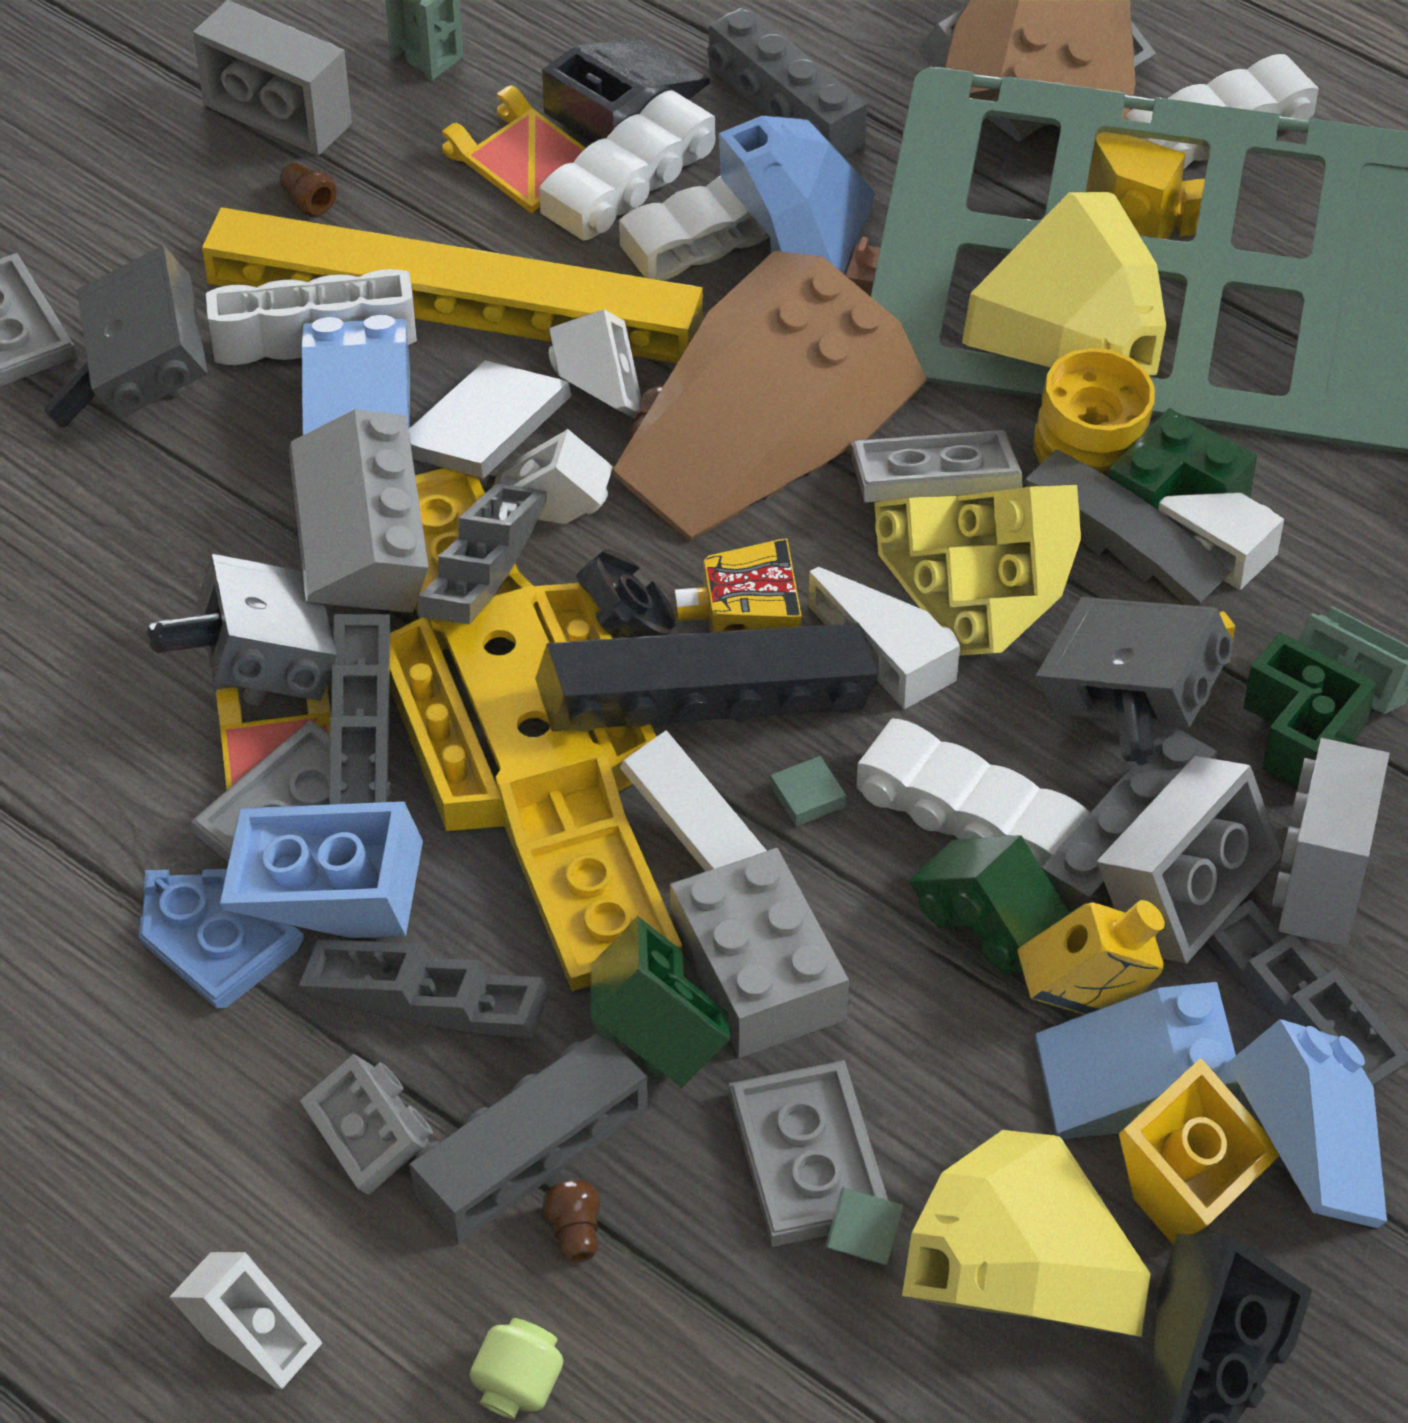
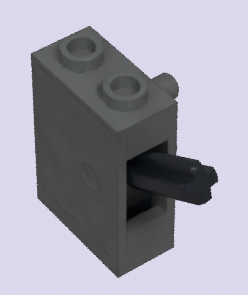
M164 245L77 289L87 362L50 400L44 410L53 422L63 428L97 395L121 419L166 395L171 397L179 396L183 393L186 385L208 375L190 274Z
M216 554L211 556L197 599L200 615L161 620L158 623H152L147 629V635L150 638V648L157 653L207 646L213 682L245 687L242 698L250 705L262 704L266 692L321 701L332 671V665H334L337 657L325 605L306 602L302 571Z
M1081 597L1038 670L1036 677L1054 714L1117 720L1123 759L1126 762L1136 761L1138 765H1144L1149 762L1148 756L1155 753L1152 724L1190 728L1201 706L1207 702L1210 690L1220 671L1229 662L1234 647L1231 635L1227 632L1218 609L1214 607Z

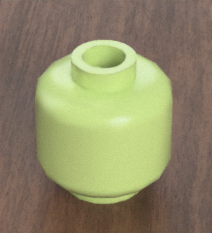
M512 1318L509 1325L493 1326L488 1331L470 1371L471 1382L478 1390L484 1393L480 1404L488 1410L509 1419H515L518 1410L525 1412H538L542 1410L563 1366L562 1354L555 1348L557 1338L545 1329L518 1318Z

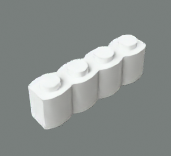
M1277 54L1256 62L1247 70L1237 69L1226 72L1210 81L1207 85L1197 84L1183 88L1168 99L1280 114L1281 117L1309 120L1315 113L1319 88L1287 55ZM1133 109L1125 115V120L1151 123L1153 112ZM1134 136L1186 153L1184 169L1194 160L1202 161L1209 159V150L1202 145Z
M673 90L661 93L651 100L640 114L630 116L622 121L607 138L592 143L580 153L573 163L561 166L546 178L539 187L541 214L583 241L606 232L613 225L617 215L625 214L633 208L642 205L650 191L671 183L678 177L683 166L690 165L706 157L711 152L716 140L715 116Z
M721 175L706 187L696 186L678 191L663 203H651L634 208L619 220L621 248L645 278L661 281L682 273L691 265L713 262L722 258L734 248L754 246L770 237L724 183Z
M378 270L360 277L328 275L308 283L299 280H279L266 283L258 288L247 285H229L206 293L207 316L214 361L220 364H247L264 357L281 360L301 358L304 323H314L322 318H337L342 322L365 321L367 318L376 315H386L393 319L406 318L408 345L417 341L410 273L403 270Z
M892 718L858 762L857 789L872 804L882 808L887 807L897 811H905L921 828L928 831L955 835L959 840L1021 835L1041 868L1090 814L1085 807L1070 797L1053 790L1040 789L1023 775L1002 766L989 765L974 752L957 744L940 742L934 735L922 727L901 719Z

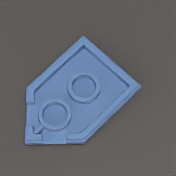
M203 869L202 874L170 875L169 870H145L143 914L140 918L139 928L140 942L215 1008H227L294 955L304 939L303 933L293 925L223 910L220 900L227 869Z

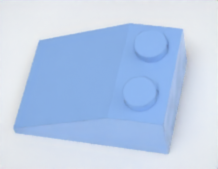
M376 315L367 318L365 321L342 322L337 318H322L314 323H304L302 339L303 435L354 409L406 415L409 431L410 362L406 318L393 319L386 315Z
M405 802L240 808L220 905L225 911L347 938L406 937L423 840Z
M1217 982L1156 988L1040 1031L1035 1036L1055 1135L1061 1137V1139L1120 1133L1200 1058L1203 1059L1239 1101L1241 1087L1227 1064L1236 1055Z
M1279 1019L1227 1064L1311 1211L1316 1214L1379 1228L1387 1222L1374 1088L1362 1069V1066L1365 1064L1364 1057L1356 1045L1344 1036L1337 1037L1318 1031L1312 1026L1305 1027Z

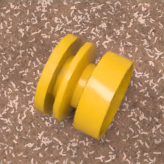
M1092 347L1071 351L1057 359L1047 373L1042 394V406L1038 412V420L1034 430L1033 450L1039 463L1041 464L1058 449L1109 477L1110 467L1145 433L1149 426L1154 407L1155 386L1148 372L1134 359L1109 349Z

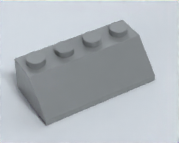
M354 409L291 441L289 446L306 602L413 613L429 567L406 415Z

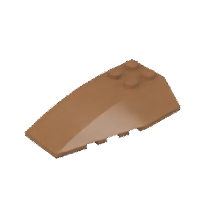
M970 0L953 29L944 68L971 71L973 74L998 78L1007 76L1124 92L1126 95L1133 96L1136 81L1130 0ZM972 87L970 98L987 101L994 99L998 101L1000 90ZM1130 108L1123 109L1122 119L1125 120V115L1130 112Z
M773 251L707 313L615 465L611 475L691 542L745 512L752 503L763 497H772L784 490L788 483L806 473L811 475L826 467L828 461L845 452L846 455L851 453V442L869 440L925 385L927 379L901 322L823 256Z

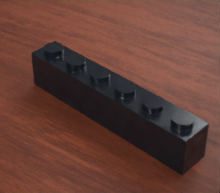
M859 623L547 643L535 680L551 730L554 732L568 730L589 731L595 728L622 726L637 728L649 724L676 722L691 724L703 720L731 718L744 720L751 717L771 715L797 716L803 713L826 711L849 712L854 709H864L879 673Z

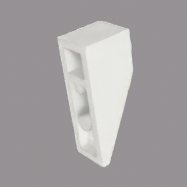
M817 567L810 571L809 608L825 625L859 623L879 673L876 680L904 710L957 681L960 655L959 642L949 628L941 627L927 611L823 568Z

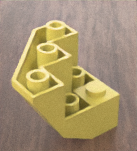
M1069 192L970 293L962 343L970 347L1050 368L1057 359L1071 351L1091 347L1109 349L1134 359L1149 375H1157L1166 330L1158 268L1116 196L1109 192Z
M1077 485L1035 486L960 496L915 497L874 502L875 530L879 557L919 608L927 611L941 627H947L954 633L960 645L959 656L1002 653L1062 597L1081 540Z
M1001 1130L941 1173L911 1234L902 1296L944 1306L1050 1320L1089 1330L1142 1337L1150 1272L1061 1137Z

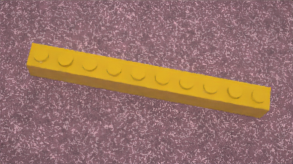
M222 207L202 246L208 284L219 286L247 285L258 288L266 283L279 280H299L308 283L328 275L360 277L378 270H403L410 273L415 319L552 342L549 328L605 309L625 321L632 356L678 363L703 322V287Z

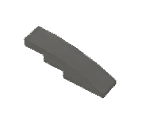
M1058 449L1022 482L1024 487L1077 485L1081 541L1097 556L1106 548L1110 550L1144 584L1154 575L1184 605L1198 606L1231 573L1223 563L1190 534L1145 500L1103 473Z
M497 483L459 517L458 539L438 556V577L418 595V616L470 625L490 602L513 568L546 503L547 491Z
M334 614L333 641L337 657L334 665H332L329 805L387 802L390 615Z
M1251 899L1237 907L1206 941L1237 979L1277 1020L1282 1019L1305 1027L1312 1026L1318 1031L1337 1037L1344 1036L1352 1041L1364 1057L1365 1064L1362 1066V1069L1373 1087L1408 1065V1052L1336 967L1326 973L1295 935L1290 934L1283 938Z
M341 940L317 941L298 985L304 994L359 1011L414 1024L474 1034L532 1039L550 992L542 977L489 975L481 960L429 958L421 944Z

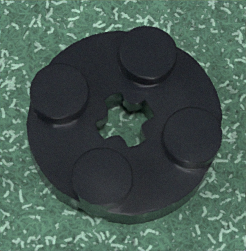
M605 549L588 562L576 575L579 584L591 595L594 602L600 608L596 613V618L602 628L613 637H619L624 633L629 638L665 636L673 632L671 629L676 626L675 614L661 589L654 581L645 587L633 575L640 569L638 565L617 551Z

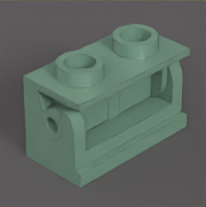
M385 0L391 58L395 59L405 52L406 61L423 71L425 77L431 81L463 58L459 0Z
M1333 606L1330 607L1326 616L1314 613L1309 615L1298 640L1300 643L1375 681L1376 688L1371 705L1375 710L1386 714L1406 704L1408 700V645Z

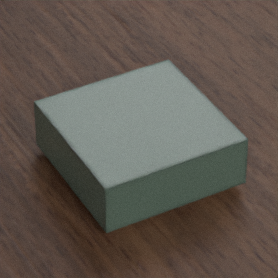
M821 756L770 775V787L795 827L846 807V794Z
M841 1188L825 1248L883 1266L887 1265L903 1205L849 1188Z

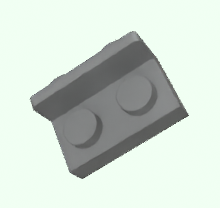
M353 1054L305 1095L300 1102L357 1189L369 1195L411 1158L417 1156L424 1147L430 1144L427 1138L433 1134V1131L424 1117L412 1106L405 1107L398 1096L403 1090V1086L386 1065L380 1062L374 1067Z

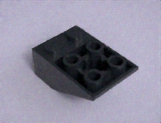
M640 37L576 45L542 69L544 114L594 143L600 139L607 138L614 128L628 117L640 114L646 105L661 93L673 90L689 100L710 84V78Z

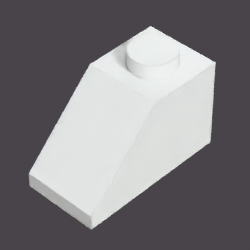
M603 309L549 328L553 346L549 347V358L554 371L563 379L635 419L640 410L641 394L625 321Z
M567 429L499 468L494 485L499 483L547 491L546 503L538 520L567 524L585 513H594L602 506L608 495L606 487L613 466Z
M1242 493L1166 496L1159 502V512L1190 534L1231 571L1224 581L1238 590H1241L1278 555L1284 519L1275 514L1270 508L1260 505Z
M210 1252L169 1297L210 1344L276 1389H283L322 1344V1341L246 1252Z

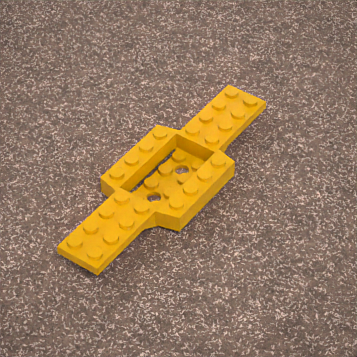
M446 468L415 475L429 567L420 593L438 577V556L458 539L459 517L485 494L476 476ZM514 564L493 598L470 625L419 617L418 620L390 633V691L445 830L505 827L571 991L591 986V964L637 916L682 950L681 941L626 818L618 793L633 784L620 769L622 762L656 738V734L651 724L637 728L622 726L595 728L589 731L568 730L552 732L550 727L544 735L539 737H528L519 732V725L530 718H539L549 724L535 680L546 644L612 639V637L597 621L596 613L599 611V608L591 595L579 583L533 586L519 572L516 564ZM417 599V602H416V604H415V609H416V611H417V614H418V599ZM497 637H504L515 644L514 649L510 653L500 656L488 653L484 646L489 640ZM450 649L500 771L496 776V783L442 650Z

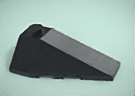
M1177 1234L1158 1291L1148 1423H1237L1246 1408H1256L1266 1393L1261 1384L1275 1363L1284 1364L1295 1348L1312 1289L1231 1234Z

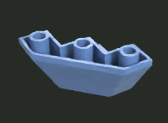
M760 116L719 133L721 179L770 236L771 253L779 251L823 256L846 275L856 244L859 242L875 198V191L856 169L809 120Z

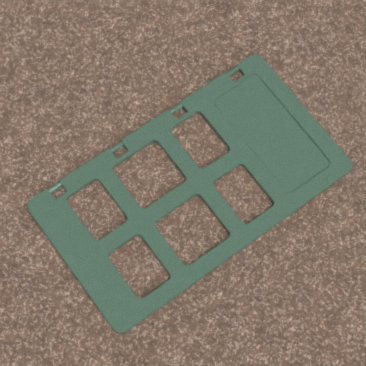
M928 67L916 75L871 297L901 322L925 374L926 382L1042 400L1047 373L1051 369L1050 367L1004 355L945 347L940 342L958 252L962 249H973L1009 254L1042 220H1028L970 211L967 208L968 194L984 119L990 116L1052 124L1060 129L1044 217L1069 192H1086L1095 139L1102 132L1205 146L1209 150V159L1194 239L1189 242L1140 236L1157 264L1159 276L1180 279L1187 287L1172 374L1165 379L1150 377L1155 386L1154 407L1151 416L1161 417L1168 408H1171L1201 424L1408 454L1407 131L1313 118L1303 120L1281 117L1280 114L1160 97H1155V99L1129 96L1124 92L1003 76L998 78L973 74L971 71L942 67ZM971 88L1000 90L998 102L970 98ZM1131 108L1152 111L1151 123L1122 119L1123 109ZM1277 129L1307 133L1306 145L1276 141ZM1260 153L1320 162L1324 166V177L1312 253L1307 258L1301 259L1238 250L1232 246L1231 237L1244 159L1248 154ZM1237 287L1292 295L1302 300L1303 310L1290 391L1286 395L1273 396L1219 388L1209 383L1208 375L1221 297L1226 288Z

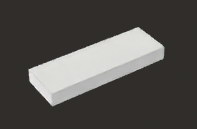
M667 730L622 762L620 769L706 872L767 851Z

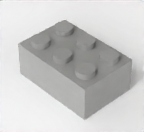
M230 0L223 3L193 31L204 106L317 156L352 124L344 49Z
M1321 738L1316 760L1304 758L1280 871L1291 874L1279 872L1272 906L1283 908L1278 932L1348 947L1369 859L1389 752Z
M1194 756L1096 862L1114 908L1126 913L1140 900L1152 903L1162 914L1165 923L1164 928L1155 935L1161 957L1187 964L1282 857V853L1251 766Z
M778 848L670 884L671 921L706 995L728 1012L730 1042L738 1058L847 1020L849 979Z

